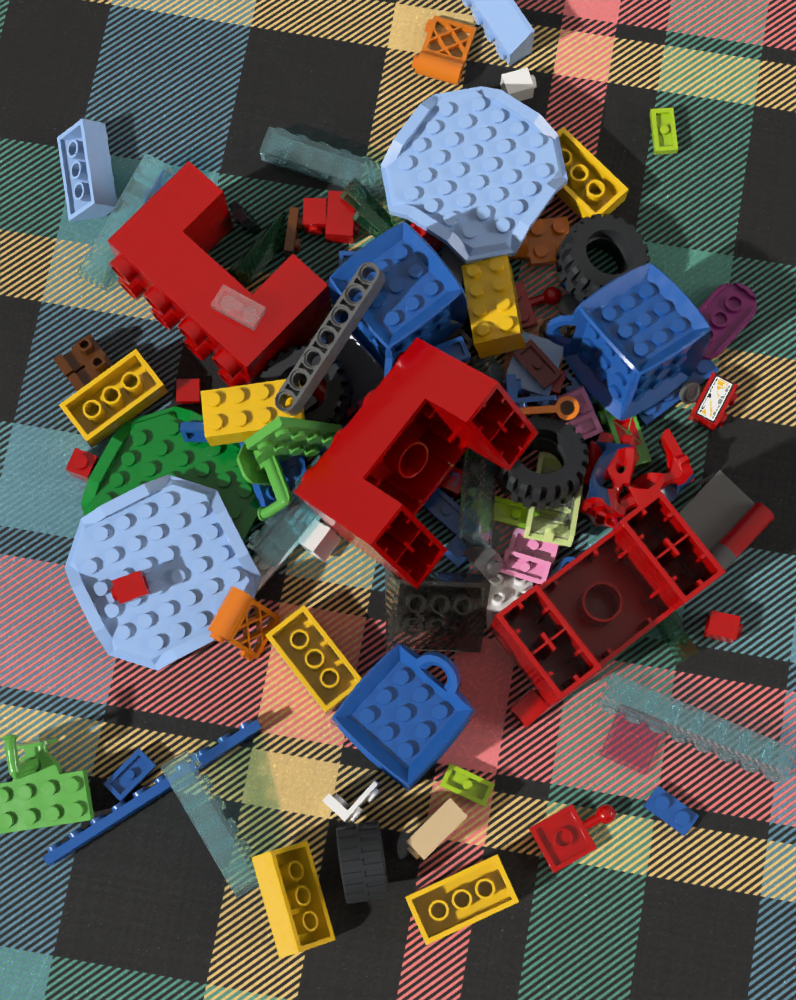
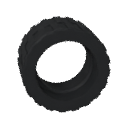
M371 821L337 827V847L346 902L351 904L388 898L390 896L379 822Z

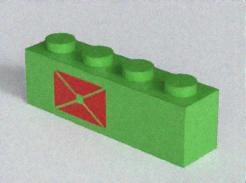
M593 397L599 409L597 412L599 422L605 426L607 433L613 435V443L620 444L623 435L634 436L639 455V461L635 465L634 471L648 467L652 460L636 415L620 421ZM620 467V472L623 473L626 467Z

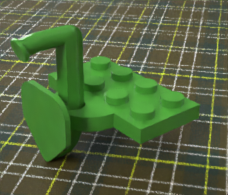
M278 416L243 442L237 456V463L242 476L251 484L271 485L277 499L269 506L258 509L257 515L261 521H266L267 518L274 516L289 506L292 501V494L280 462L297 455L306 456L307 458L318 455L320 453L319 450L332 444L335 434L342 429V425Z
M5 735L2 737L5 743L4 751L6 752L8 770L13 781L0 782V834L89 821L95 818L87 769L63 772L60 763L48 752L47 744L57 742V737L41 738L16 744L17 735ZM24 749L25 756L19 760L17 750Z

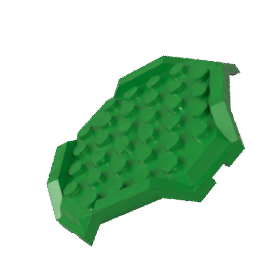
M176 406L126 421L110 439L88 479L81 501L83 513L86 516L99 506L144 483L165 475L175 476L217 490L243 542L246 541L258 518L259 504L253 485L244 479L237 463V456L241 449L240 444L232 443L210 446L208 442H185L180 432L181 422H189L191 420L203 422V416Z

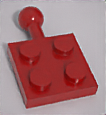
M523 281L515 283L523 330L537 326V320L532 307L544 303L555 305L561 300V292L556 287H548L544 290L543 294L528 298Z
M573 804L528 829L551 871L555 873L596 850L597 847L587 830L600 823H612L616 817V812L611 805L602 804L597 808L595 815L582 821Z

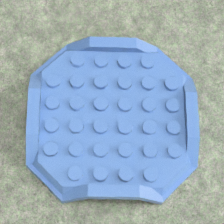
M483 86L434 94L420 103L393 139L381 163V173L389 214L408 219L448 245L465 264L506 254L508 257L515 256L530 228L554 195L568 181L559 136L538 112L503 90Z
M165 475L144 483L99 506L81 518L65 565V571L71 588L94 634L107 654L157 671L215 641L209 637L211 632L207 629L231 586L246 592L254 599L262 577L236 529L219 492L171 475ZM139 570L144 571L152 594L124 605L119 604V601L115 602L110 588L113 587L112 580Z

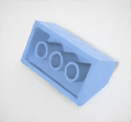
M462 0L466 8L469 7L473 12L472 15L475 22L483 27L487 40L493 42L496 46L497 54L501 60L505 59L507 64L511 65L532 53L535 30L514 0Z
M82 118L57 137L68 218L71 222L104 217L118 208L105 123Z

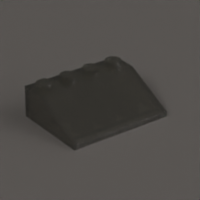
M389 570L386 589V649L391 650L398 643H401L412 650L481 652L491 583L483 574L430 572L418 589H416Z

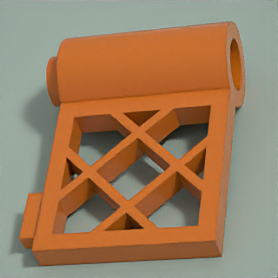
M434 16L433 20L428 19L424 31L428 34L419 55H414L412 61V68L415 69V73L459 85L477 27ZM436 25L445 26L448 31L439 35L435 29ZM461 31L470 33L468 38L461 41L456 35ZM452 36L456 43L446 47L442 40ZM436 42L442 48L438 51L428 49L429 45ZM460 48L463 53L462 58L452 56L450 51Z
M563 396L555 405L520 407L519 409L524 415L555 413L557 417L568 421L577 416L580 406L574 397Z
M231 586L207 630L211 632L209 637L220 643L226 640L242 650L240 655L252 662L253 658L258 660L268 641L265 635L276 627L281 617L254 600L246 592ZM253 605L255 616L248 618V612ZM270 616L268 624L263 628L262 619ZM256 622V631L249 634V625ZM242 628L243 637L235 640V635ZM257 638V644L252 651L250 640Z

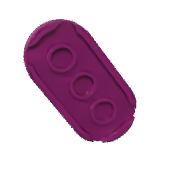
M741 283L722 284L698 308L711 326L710 338L702 358L703 360L713 359L721 355L753 319L757 310L756 297L747 286Z

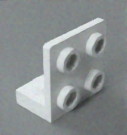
M501 572L493 575L489 580L483 575L487 629H489L495 615L532 588L533 582Z
M374 780L348 810L346 807L349 804L337 793L334 797L328 794L322 801L344 822L347 823L349 819L354 822L363 812L360 807L367 800L371 803L380 793L377 789L379 783Z

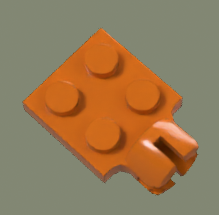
M567 216L537 219L528 231L516 255L508 258H524L528 261L529 267L555 265L558 261L556 253L559 245L570 231Z

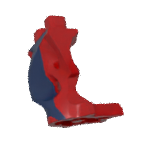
M669 428L662 433L661 438L658 440V444L666 457V473L651 472L640 475L630 484V487H626L620 493L622 498L619 499V504L625 507L626 512H632L659 490L671 503L678 497L684 486L694 481L695 477L689 463V458L687 455H684Z
M601 432L597 441L590 442L589 462L584 477V483L589 485L586 499L579 506V512L588 515L595 527L614 528L621 520V517L626 515L625 507L619 504L618 498L623 487H630L635 465L639 461L636 441L633 435H623L619 444L613 443L614 437L612 434ZM620 467H626L623 473H618ZM610 479L613 483L612 487H604L603 481Z

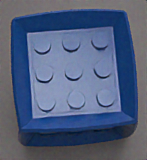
M406 222L395 225L367 243L345 261L329 278V295L334 306L362 264L366 262L375 263L384 273L385 283L352 333L384 368V378L393 368L396 357L403 351H406L416 337L432 346H437L457 328L464 325L468 311L466 294L454 274L437 252ZM376 272L369 273L367 281L373 280ZM357 293L353 298V302H358L362 298V293ZM348 313L341 316L344 322L348 319Z
M646 263L604 285L578 305L572 315H563L551 319L547 324L546 335L553 343L563 346L565 361L593 397L618 420L624 421L662 400L692 375L706 351L711 326L689 297L666 274L652 263ZM567 325L576 326L571 338L562 336L559 332L560 328Z
M398 643L354 687L331 717V724L338 727L379 769L403 786L406 791H410V788L444 755L470 719L476 716V709L459 691L461 685L460 672L450 658L439 652H426L420 656L409 647ZM434 665L443 669L447 676L446 685L435 678L427 668Z

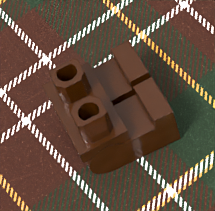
M91 334L77 342L76 345L71 347L72 350L63 356L60 354L53 359L76 391L114 365Z

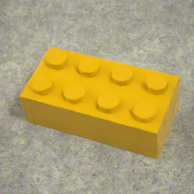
M562 127L557 134L568 181L556 195L581 219L586 216L591 217L593 214H601L603 217L605 214L612 213L625 201L629 189L573 135Z
M507 254L462 265L473 342L479 358L526 348L513 270Z
M135 349L63 401L59 406L90 447L93 448L122 427L126 421L133 419L168 393V391L148 363Z
M286 379L201 391L204 435L210 446L244 442L278 416L305 420L304 408L299 414L290 416L276 407V394ZM293 397L286 400V408L293 404Z
M305 605L265 635L326 715L342 704L362 679Z
M308 841L251 857L279 958L300 953L336 940Z
M498 854L405 896L426 945L519 902Z

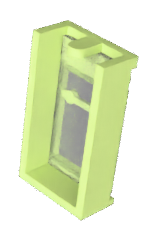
M548 452L539 453L536 473L548 474L562 468L560 461L554 455ZM583 484L580 486L576 496H571V500L566 504L560 502L557 508L550 509L549 506H546L545 510H537V507L530 506L523 538L571 547L575 536Z

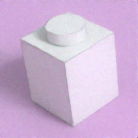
M528 67L501 75L500 85L504 92L519 101L533 98L534 88H537L534 75H530Z
M314 519L298 540V543L308 553L325 562L341 541V538L326 522L321 523Z

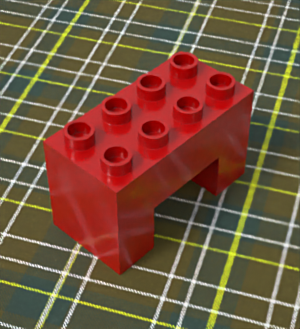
M188 161L107 240L115 256L109 263V266L120 277L117 282L132 298L138 300L143 295L145 300L153 307L150 310L152 315L166 329L171 331L179 324L177 328L186 337L183 342L200 360L205 361L210 355H213L211 359L220 368L217 373L228 386L261 383L263 381L260 377L262 370H268L267 362L270 359L275 361L278 358L277 353L281 350L288 352L290 346L296 345L298 348H302V345L306 344L317 333L332 310L329 287L327 283L294 254L253 294L242 286L208 255L234 228L224 193Z
M416 337L408 349L396 357L393 368L377 388L371 390L366 395L362 407L346 427L340 429L335 434L331 446L316 465L310 467L304 473L301 483L294 493L341 537L418 589L447 551L441 542L415 517L418 511L468 448L509 472L537 436L538 431L498 381Z
M659 490L622 518L612 531L540 586L538 584L534 585L496 614L489 629L547 705L551 706L599 671L602 666L676 609L687 603L726 571L666 496Z

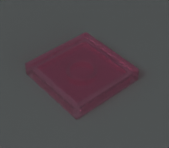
M618 709L599 756L646 775L664 729Z

